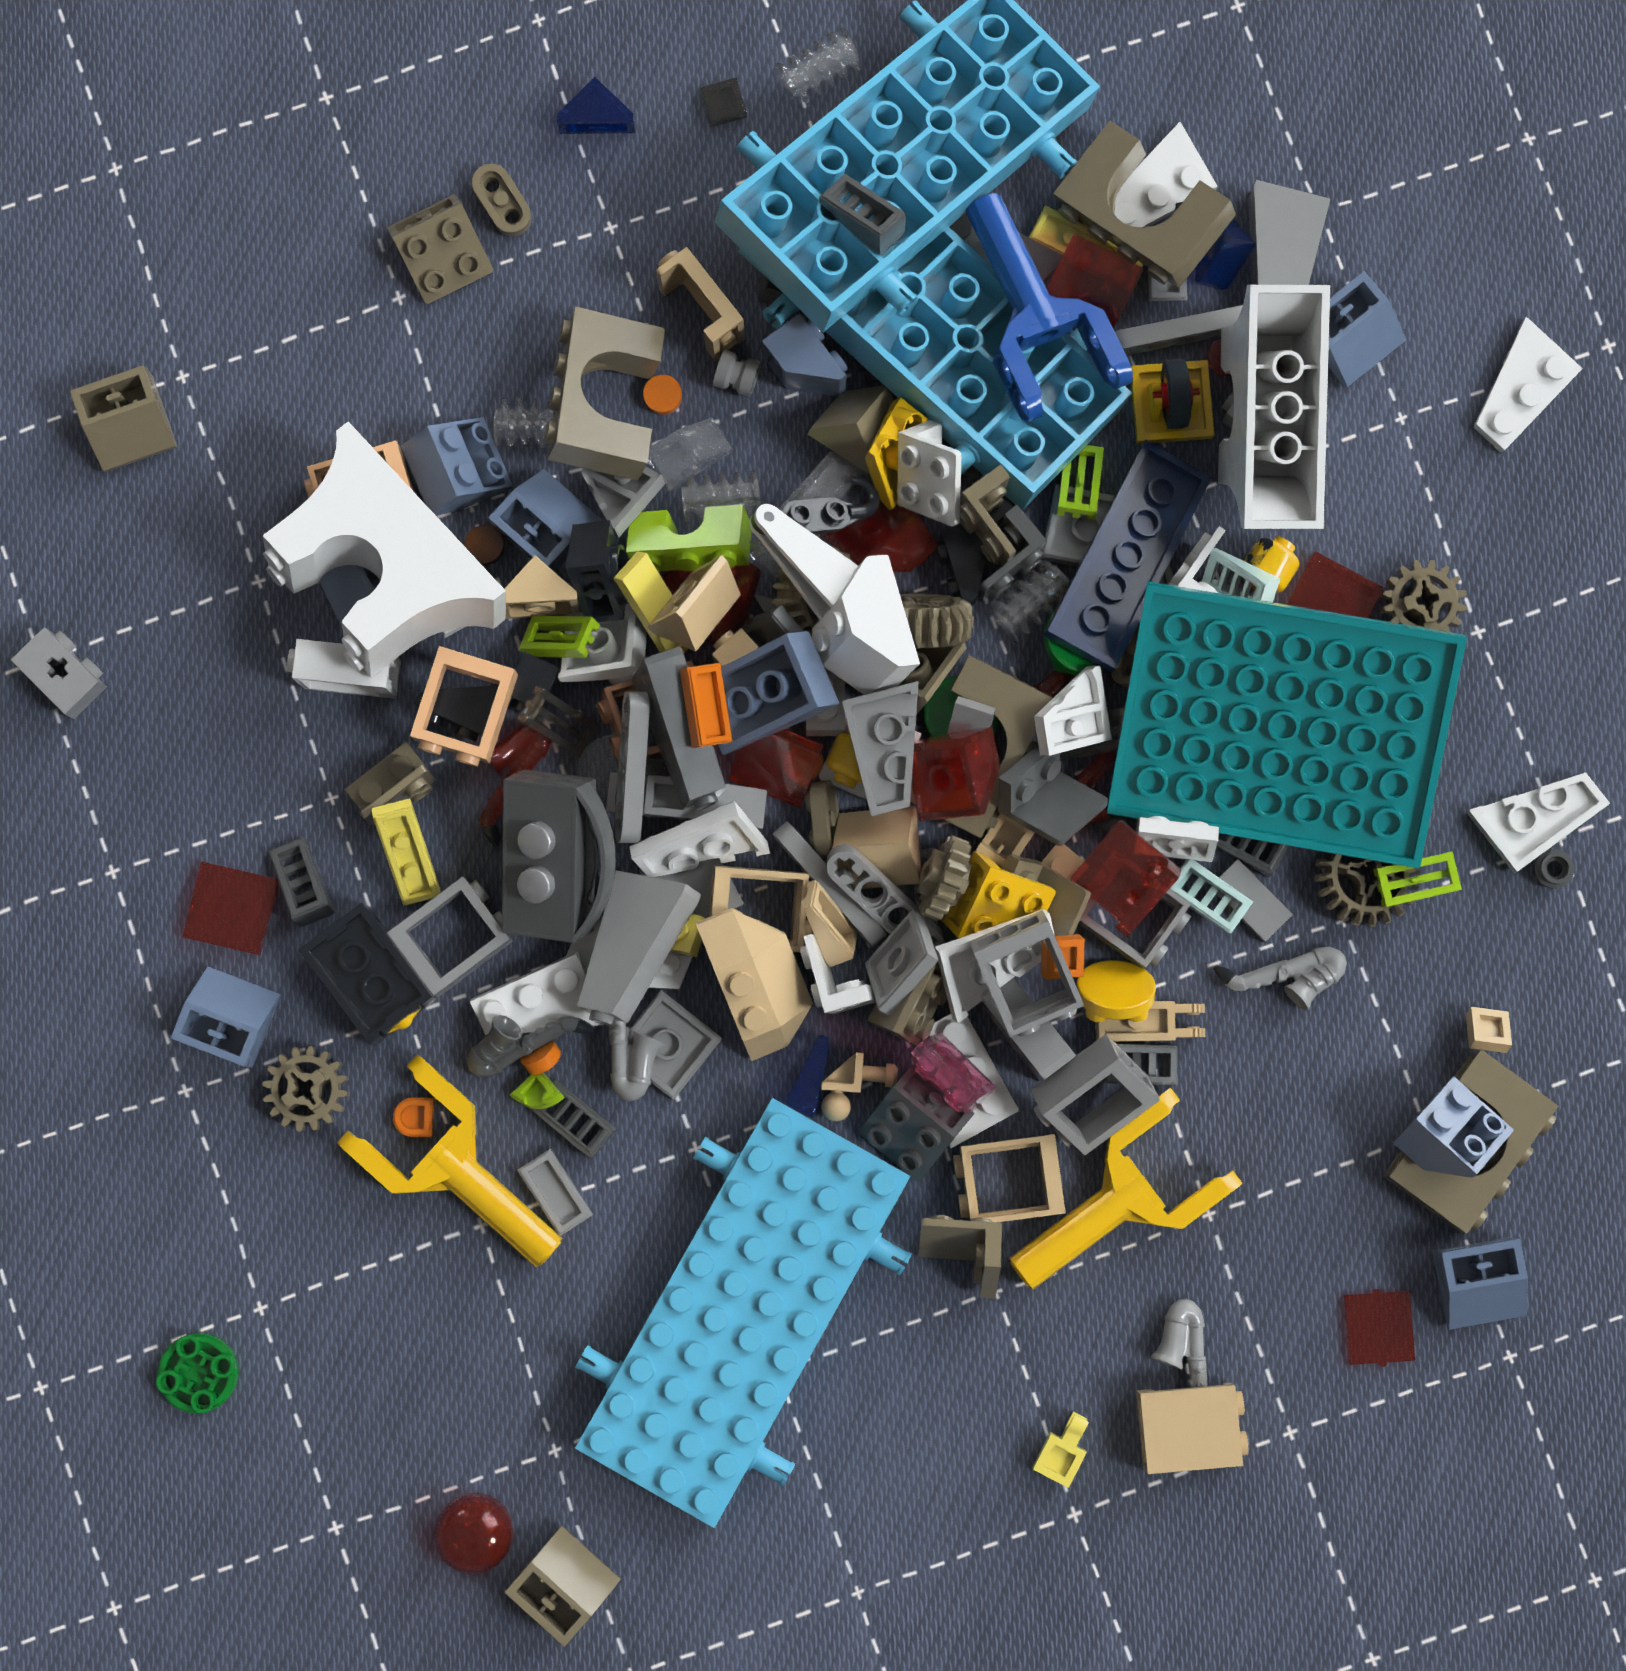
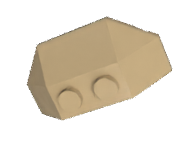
M734 908L696 922L751 1061L788 1047L813 1002L785 932L744 915Z

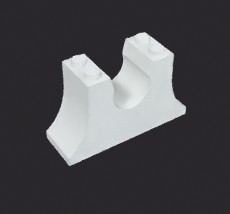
M1247 285L1244 303L1237 321L1233 326L1224 327L1221 330V368L1225 373H1231L1234 416L1230 438L1223 439L1219 444L1218 483L1227 485L1232 490L1239 510L1241 528L1324 529L1330 285Z
M349 422L336 430L337 441L334 458L330 469L319 487L299 508L263 535L265 546L263 555L268 562V567L266 568L268 574L277 585L281 587L285 584L293 593L317 584L327 572L343 565H358L367 568L380 579L377 588L367 597L358 600L342 620L343 638L341 640L346 650L343 654L356 671L359 672L363 669L371 678L410 647L432 635L453 628L468 626L494 629L506 619V590Z

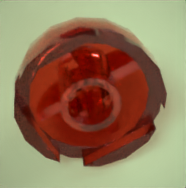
M479 1492L455 1498L438 1515L434 1528L435 1548L442 1561L457 1572L468 1575L481 1574L497 1567L510 1552L514 1539V1527L506 1506L495 1497Z

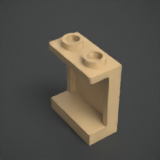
M687 247L679 253L677 250H673L659 261V268L656 270L659 290L663 296L669 294L679 285H684L713 322L703 330L706 351L715 362L720 359L725 349L730 351L745 340L744 319Z
M1229 1382L1215 1386L1158 1391L1152 1389L1136 1390L1143 1470L1147 1474L1243 1466L1242 1456L1248 1455V1439L1246 1431H1240L1238 1415H1244V1399L1242 1391H1236L1234 1384Z

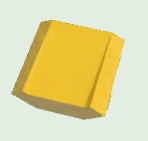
M902 397L891 403L865 456L874 486L879 493V498L889 510L893 509L898 503V432L927 421L923 414Z

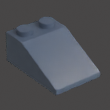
M809 631L787 633L721 667L733 742L718 744L722 755L728 754L808 720L840 704Z

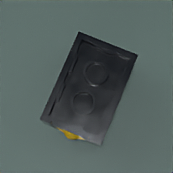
M361 902L301 947L299 952L367 1043L376 1046L396 1030L408 1028L414 1017L438 998L433 996L407 961L369 905Z

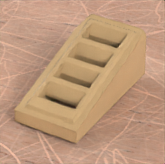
M816 880L809 882L804 911L827 965L832 967L853 959L858 935L857 929Z

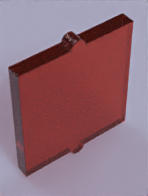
M1373 1289L1372 1293L1344 1295L1349 1365L1378 1363L1379 1366L1384 1367L1387 1365V1362L1415 1361L1410 1291L1381 1292L1379 1289Z

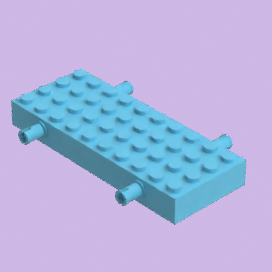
M917 0L913 1L911 4L913 7L908 5L901 13L899 19L920 38L916 43L779 154L776 155L760 139L755 131L749 133L750 139L745 136L738 144L737 150L758 171L721 200L714 222L822 332H825L872 291H878L900 315L905 313L906 309L908 310L916 302L918 296L894 273L966 213L967 207L973 201L989 194L1031 157L1035 158L1038 156L1060 180L1078 162L1054 138L1089 110L1100 86L1014 0H967L939 24L920 6ZM844 174H847L906 213L905 233L882 255L866 245L819 202V197ZM847 193L840 202L844 204L853 195ZM860 203L854 211L857 212L863 205ZM872 214L868 220L871 221L875 215Z
M948 227L894 273L918 296L916 302L908 310L906 309L905 313L900 315L878 291H872L825 332L898 398L902 397L923 414L927 421L933 420L942 424V438L955 450L961 452V475L971 465L983 476L999 465H1002L1010 476L1005 496L1023 511L1121 411L1132 392L1125 386L1114 389L1102 380L1076 328L1070 335L1067 334L1045 344L1022 351L1042 391L1041 402L1043 406L1042 417L1027 423L1023 422L1017 414L992 363L1013 309L992 266ZM739 248L738 252L748 262H750L759 272H761L771 283H773L777 287V285ZM782 292L769 307L763 310V316L768 323L775 317L776 321L772 324V327L778 329L799 308Z
M774 1098L771 1099L741 1153L737 1152V1154H734L705 1136L700 1146L712 1152L714 1156L711 1157L699 1149L694 1155V1160H698L723 1174L725 1183L624 1362L620 1360L617 1363L587 1345L582 1356L591 1360L596 1365L581 1357L575 1366L576 1369H580L605 1383V1389H607L605 1396L575 1449L713 1528L717 1525L747 1470L751 1471L753 1468L778 1482L782 1487L786 1483L788 1475L777 1470L775 1467L791 1474L795 1463L765 1448L766 1443L763 1440L863 1261H868L871 1258L900 1276L905 1266L891 1259V1257L895 1256L908 1263L912 1253L882 1238V1233L880 1232L907 1184L910 1175Z

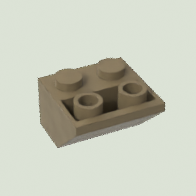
M144 365L70 390L82 428L104 472L177 448L154 377Z
M935 964L890 1016L879 1011L876 1003L867 1021L917 1047L920 1040H925L931 1033L934 1026V1019L932 1017L938 1005H943L947 1001L939 966Z
M562 1525L512 1581L504 1593L565 1647L594 1614L621 1578Z

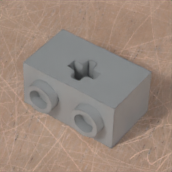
M44 627L11 661L65 715L75 719L107 688L99 679L103 672L88 657L81 661L72 652L77 646L61 630L54 634ZM60 664L64 665L65 670L68 672L64 678L59 676L60 673L56 669Z

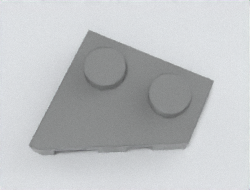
M645 467L638 481L586 468L581 471L606 520L611 521L617 537L622 535L665 485L662 475L648 467Z

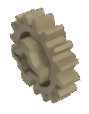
M1415 560L1411 563V571L1405 566H1401L1397 570V575L1400 579L1391 576L1386 581V584L1392 590L1384 591L1381 594L1380 598L1389 601V604L1381 609V614H1391L1393 619L1389 622L1450 632L1448 626L1457 628L1462 623L1455 615L1463 614L1467 611V606L1458 603V600L1466 596L1467 593L1465 590H1456L1455 585L1461 579L1459 576L1449 579L1447 574L1450 567L1447 565L1440 571L1435 570V560H1430L1425 568H1422L1419 560ZM1430 580H1433L1436 583H1438L1443 589H1440L1433 585ZM1410 581L1409 595L1399 599L1402 587ZM1420 596H1422L1423 600H1430L1431 605L1427 609L1423 604H1417L1416 600ZM1448 606L1446 616L1438 624L1437 620L1439 617L1437 612L1440 608ZM1404 615L1417 621V625L1411 623Z
M953 835L951 837L948 836L945 843L942 842L940 849H934L931 857L924 863L920 873V884L917 889V893L921 894L919 897L921 902L918 907L920 915L935 921H941L943 915L948 913L949 907H955L961 895L965 894L969 884V872L972 864L968 862L971 855H968L971 849L968 841Z
M309 1046L306 1055L302 1054L300 1048L294 1047L292 1048L293 1058L289 1059L286 1055L280 1054L278 1059L281 1066L279 1068L273 1066L267 1068L274 1077L272 1081L267 1080L262 1083V1086L271 1088V1094L265 1096L263 1101L274 1102L275 1107L269 1113L272 1117L284 1115L281 1123L282 1126L288 1127L293 1121H296V1131L304 1132L307 1123L310 1124L313 1131L320 1130L321 1119L328 1124H332L335 1121L331 1112L333 1110L339 1112L345 1110L343 1105L339 1103L340 1097L350 1096V1092L341 1090V1084L347 1082L349 1077L338 1076L337 1071L343 1065L340 1061L332 1064L328 1063L331 1056L330 1052L324 1051L319 1057H316V1047ZM310 1062L321 1068L310 1074L305 1073L298 1064ZM285 1076L288 1080L287 1092L282 1096L281 1084ZM299 1079L304 1082L314 1083V1086L310 1089L313 1099L309 1096H299V1092L302 1090ZM331 1082V1096L327 1102L324 1098L325 1086ZM299 1105H307L314 1114L303 1116L291 1110Z

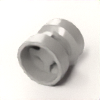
M725 349L715 372L713 386L726 389L732 384V388L736 389L739 395L750 398L759 376L761 361L749 358L747 360L741 359L739 362L735 352Z

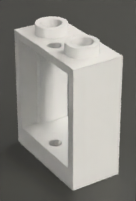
M296 639L295 649L289 650L287 671L292 673V678L304 689L397 699L401 660L398 657L371 678L363 669L358 672L349 664L343 654L346 651L344 644Z

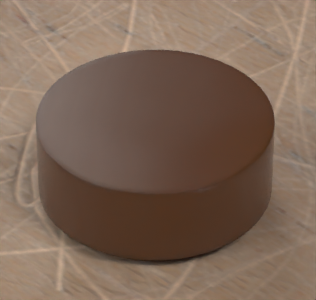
M477 526L467 534L465 539L466 549L483 566L496 563L504 553V540L499 531L491 526Z

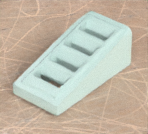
M1213 548L1202 582L1211 585L1220 594L1273 602L1281 578L1222 550ZM1220 563L1224 567L1218 581L1214 577ZM1231 570L1235 573L1229 586L1226 583ZM1241 578H1244L1245 582L1241 592L1238 590ZM1252 584L1256 586L1253 597L1249 596Z
M1187 859L1168 885L1171 890L1191 903L1189 908L1229 934L1232 933L1253 903L1252 900L1195 860ZM1193 873L1199 878L1189 892L1186 893L1181 888ZM1207 882L1212 886L1201 902H1199L1194 897L1203 884ZM1219 890L1225 895L1214 911H1212L1207 906ZM1233 899L1238 904L1227 920H1225L1220 915L1230 900Z

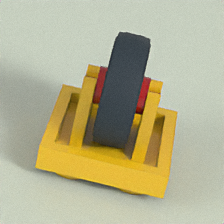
M1170 359L1160 364L1131 366L1133 372L1131 392L1136 444H1142L1145 439L1151 443L1213 439L1214 424L1208 360L1185 362V359Z

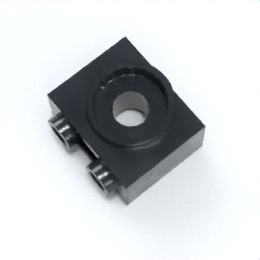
M610 520L573 524L566 570L573 589L577 591L578 603L583 616L593 617L597 622L624 620L627 601L614 577L629 561L625 547L618 544Z

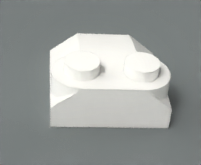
M626 604L624 620L598 622L600 624L598 631H591V635L595 638L592 645L585 646L589 651L587 658H562L561 671L558 673V679L561 682L608 679L612 685L633 678L642 660L645 658L647 633L630 604ZM578 612L566 614L565 616H583V613ZM565 631V634H579V631Z

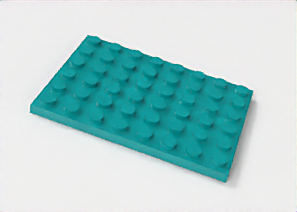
M1147 581L1107 813L1136 819L1160 816L1167 818L1169 821L1183 823L1201 821L1209 826L1219 827V833L1420 869L1467 636Z

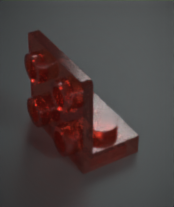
M1073 234L1046 289L1049 295L1056 298L1080 299L1103 309L1114 329L1143 273V268L1128 262L1123 257L1078 234Z
M1119 820L1072 874L1071 881L1090 891V897L1117 919L1115 928L1128 937L1179 879L1181 869L1124 821Z

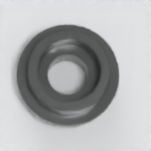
M1556 849L1548 850L1536 859L1534 874L1540 884L1547 888L1556 889L1570 882L1574 874V864L1565 852ZM1550 862L1556 863L1559 867V873L1556 877L1551 876L1547 871V866Z

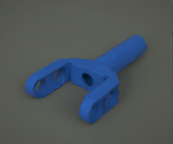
M992 193L973 201L967 207L966 215L1013 309L992 363L1020 419L1027 423L1043 415L1042 391L1022 351L1070 334L1076 327L1102 380L1114 389L1132 383L1133 372L1130 362L1104 310L1080 299L1056 298L1049 295L1001 196L998 193Z

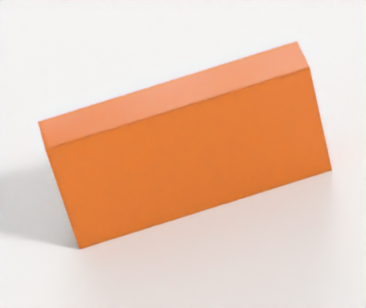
M720 663L680 669L692 748L733 742Z

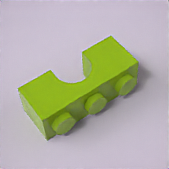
M743 504L705 507L701 526L692 533L678 535V530L668 510L641 512L629 525L626 553L629 559L637 551L647 553L658 572L670 570L693 571L720 555L727 559L730 568L749 565L752 534L749 526V517Z

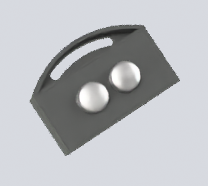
M523 770L505 778L503 782L502 933L575 943L594 931V926L607 906L612 891L616 859L610 821L603 803L596 792V778ZM596 833L600 850L601 870L597 895L594 901V885L597 872Z

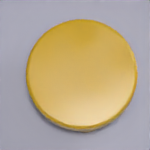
M1119 960L1100 961L1086 967L1083 977H1078L1077 989L1083 1001V1007L1086 1009L1085 1015L1094 1022H1103L1107 1019H1128L1133 1022H1142L1148 1017V1011L1155 1001L1156 984L1154 978L1148 971L1130 962Z

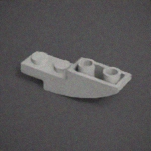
M610 772L607 813H615L618 773ZM648 775L645 776L642 816L690 821L720 806L735 801L755 827L763 829L767 790L725 784L726 788L717 797L719 802L701 810H696L695 805L683 809L671 777Z

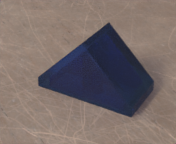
M596 77L557 114V125L560 134L636 133L634 114Z
M1232 219L1195 267V283L1220 290L1228 289L1255 247L1256 243L1234 219Z

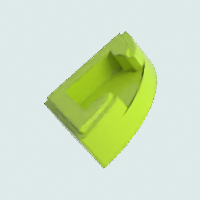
M545 1073L530 1075L510 1094L513 1099L530 1109H545L565 1098Z

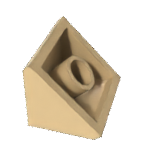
M536 555L504 588L506 590V619L531 618L532 616H565L566 614L580 612L577 591Z
M720 555L693 570L647 628L654 634L696 652L741 595L727 559Z
M916 806L871 816L870 810L839 813L832 848L841 844L852 845L896 886L920 884L921 861ZM838 858V870L846 867L853 873V882L851 884H854L858 875L851 868L852 859L849 858L843 861ZM871 881L865 883L861 890L882 888V886L877 882Z

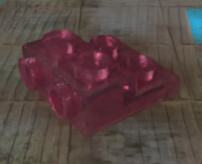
M941 1032L921 1041L911 1052L913 1056L910 1060L916 1065L915 1071L925 1082L929 1084L935 1083L945 1093L943 1098L946 1103L957 1112L963 1111L968 1115L976 1110L997 1088Z

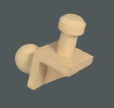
M856 1052L822 1082L821 1090L831 1091L822 1101L821 1110L823 1115L828 1120L835 1122L845 1119L850 1113L851 1105L843 1092L861 1093L862 1081L885 1083V1087H893L897 1083L898 1067L892 1063H886V1067L863 1065L864 1053Z

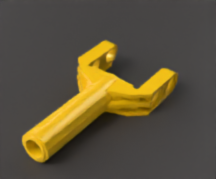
M416 1054L406 1065L413 1072L415 1080L462 1122L458 1126L453 1125L411 1171L413 1176L410 1179L368 1141L357 1138L348 1130L337 1141L338 1145L391 1193L450 1190L535 1268L541 1266L561 1244L562 1237L476 1161L475 1105L429 1063Z
M1171 1088L1159 1095L1160 1101L1107 1139L1102 1189L1009 1258L1011 1266L1028 1288L1034 1290L1124 1221L1183 1229L1242 1184L1241 1180L1232 1170L1223 1177L1213 1178L1166 1214L1163 1210L1166 1207L1151 1185L1130 1157L1122 1155L1120 1150L1169 1115L1173 1106L1180 1101Z

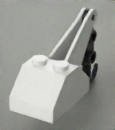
M852 476L849 478V482L859 485L866 491L867 502L865 504L855 505L835 497L792 500L781 511L773 505L763 504L751 516L749 526L819 618L812 628V640L817 652H819L823 666L866 695L897 687L920 662L888 555L868 556L858 566L814 535L842 531L858 520H864L873 516L878 510L880 498L875 486L867 479Z

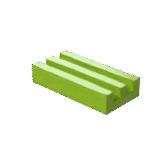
M1087 445L1078 454L1074 502L1067 501L1071 462L1062 470L1057 515L1064 516L1065 512L1072 513L1074 518H1080V514L1088 515L1087 519L1095 520L1104 447ZM1087 456L1094 457L1090 499L1089 504H1083Z
M532 616L519 649L523 653L526 652L535 657L587 658L589 651L585 646L592 645L595 638L591 635V631L597 632L600 624L593 617ZM538 630L550 631L549 633H537ZM561 631H579V634H564Z
M1453 851L1422 858L1420 867L1445 862L1447 869L1388 882L1387 875L1414 869V867L1395 864L1374 869V875L1379 883L1377 885L1379 893L1381 892L1383 899L1381 900L1382 908L1462 890ZM1449 877V885L1392 897L1390 890Z

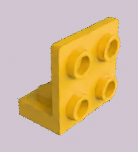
M974 851L969 861L972 867L969 872V884L965 894L961 895L955 907H949V911L947 914H944L942 922L957 938H962L1042 909L1048 911L1056 891L1048 885L1002 870L987 855Z

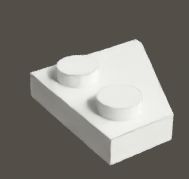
M1100 665L1086 666L1034 716L1040 755L1050 756L1112 740Z

